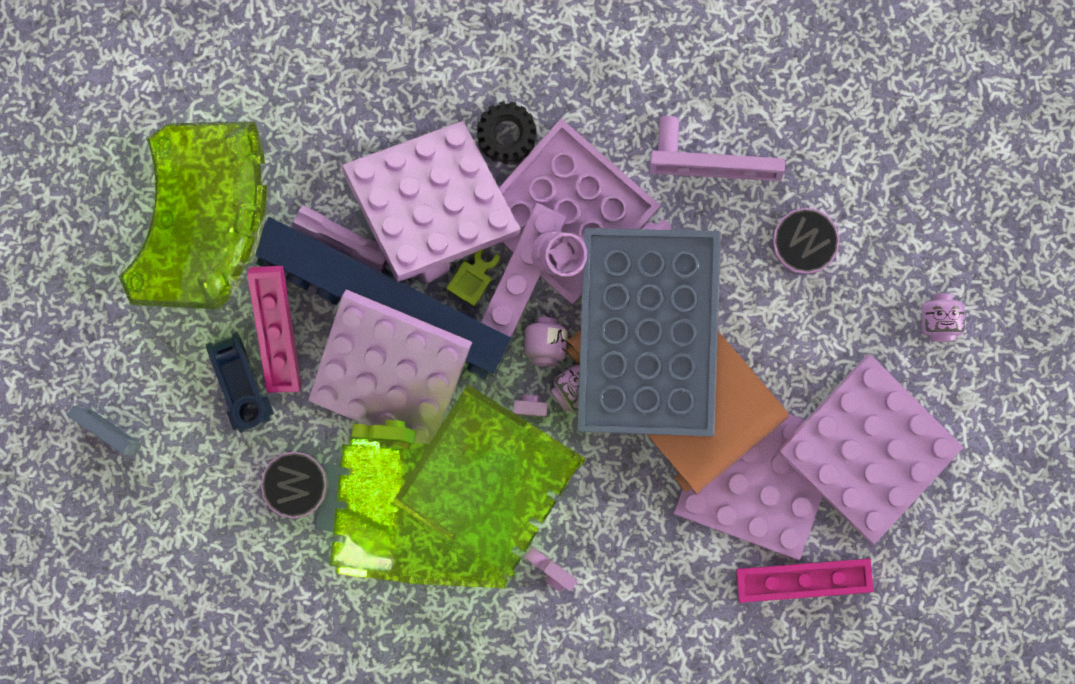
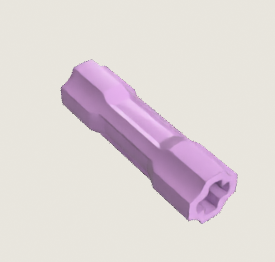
M304 205L300 208L292 223L291 228L381 273L388 263L378 242L370 238H364L328 220L324 215Z

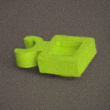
M485 249L475 252V263L473 266L464 261L446 288L474 308L492 281V278L485 273L487 270L495 268L500 261V256L496 254L492 261L484 262L481 259V255Z
M385 420V426L353 424L351 437L360 440L414 444L415 431L406 428V422Z

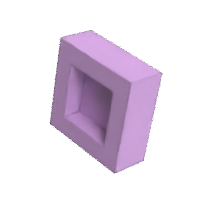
M522 395L521 401L514 400L513 415L547 418L548 403L541 402L542 396Z

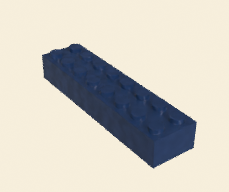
M268 217L250 252L257 258L255 264L260 267L283 266L284 273L287 274L285 279L289 280L290 283L306 291L310 286L316 288L315 294L337 306L345 290H349L471 341L472 345L465 361L468 364L466 369L481 379L486 380L488 375L495 378L512 344L511 337L401 282H397V280L271 217Z

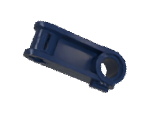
M234 332L232 337L215 344L211 342L206 343L209 358L230 410L227 411V415L233 430L238 429L240 433L247 430H259L267 422L272 421L271 415H274L273 408L268 396H263L239 333ZM255 404L258 408V416L255 420L246 422L243 418V410L246 406Z

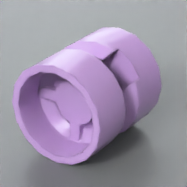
M548 231L541 234L535 240L532 246V259L535 266L546 274L570 277L579 273L584 268L587 261V248L582 239L573 233Z

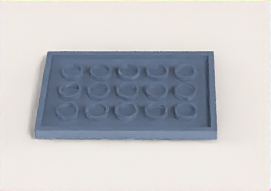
M584 228L587 261L583 268L578 432L715 436L721 231Z

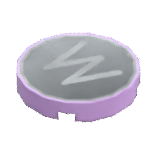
M802 208L791 211L780 220L773 234V249L775 256L783 267L794 273L811 274L820 272L833 261L838 252L840 238L837 227L829 216L817 209Z
M300 452L284 453L273 459L264 470L261 481L262 495L269 508L280 516L293 519L306 517L315 512L325 501L329 487L327 473L323 466L311 455Z

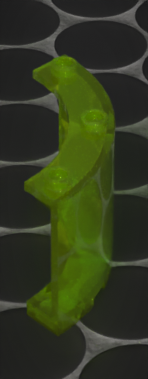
M255 121L166 123L146 138L155 174V203L150 228L140 251L131 264L118 277L130 305L219 309L230 299L243 281L240 275L246 263H252L264 226L267 185H262L260 164H265L261 138Z

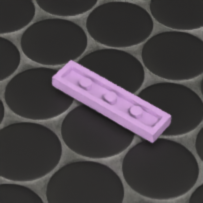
M536 203L481 323L512 337L542 273L533 262L532 246L535 240L545 232H561L567 216Z

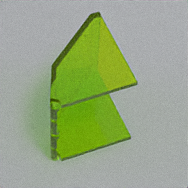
M467 384L392 504L460 555L490 575L507 583L515 575L516 572L514 570L521 560V557L511 552L512 548L515 546L519 550L526 552L539 531L529 521L533 518L543 524L557 502L546 495L547 492L551 490L561 496L572 475L583 465L586 458Z
M349 438V445L342 444L339 468H348L350 471L349 475L339 474L336 501L346 502V509L335 508L332 534L343 536L342 542H332L329 566H338L335 572L337 574L410 584L505 588L518 455L432 444Z

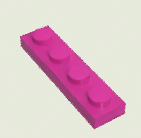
M283 266L250 267L247 272L267 393L300 392L302 382Z
M871 558L736 569L739 603L874 592Z

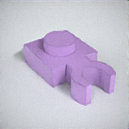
M533 546L524 556L548 575L544 581L559 592L563 588L571 591L578 582L575 577Z

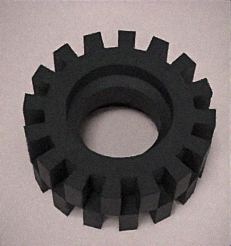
M505 101L499 102L497 106L493 104L488 107L489 110L482 113L481 120L477 124V138L480 148L494 162L500 161L503 164L520 162L521 158H526L529 155L530 150H533L535 145L536 124L534 123L533 116L526 111L525 107L522 105L519 107L515 102L505 104ZM511 121L518 126L520 135L515 143L502 145L496 141L494 129L500 122Z

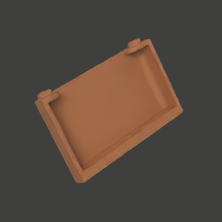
M581 329L567 340L570 345L567 353L578 365H580ZM718 331L715 436L647 435L674 466L678 473L674 479L686 493L692 490L697 495L789 418V414Z

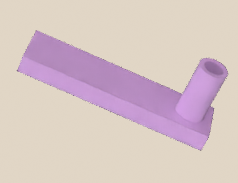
M674 116L660 117L658 151L652 150L649 174L765 181L782 180L785 172V158L678 152L679 118Z

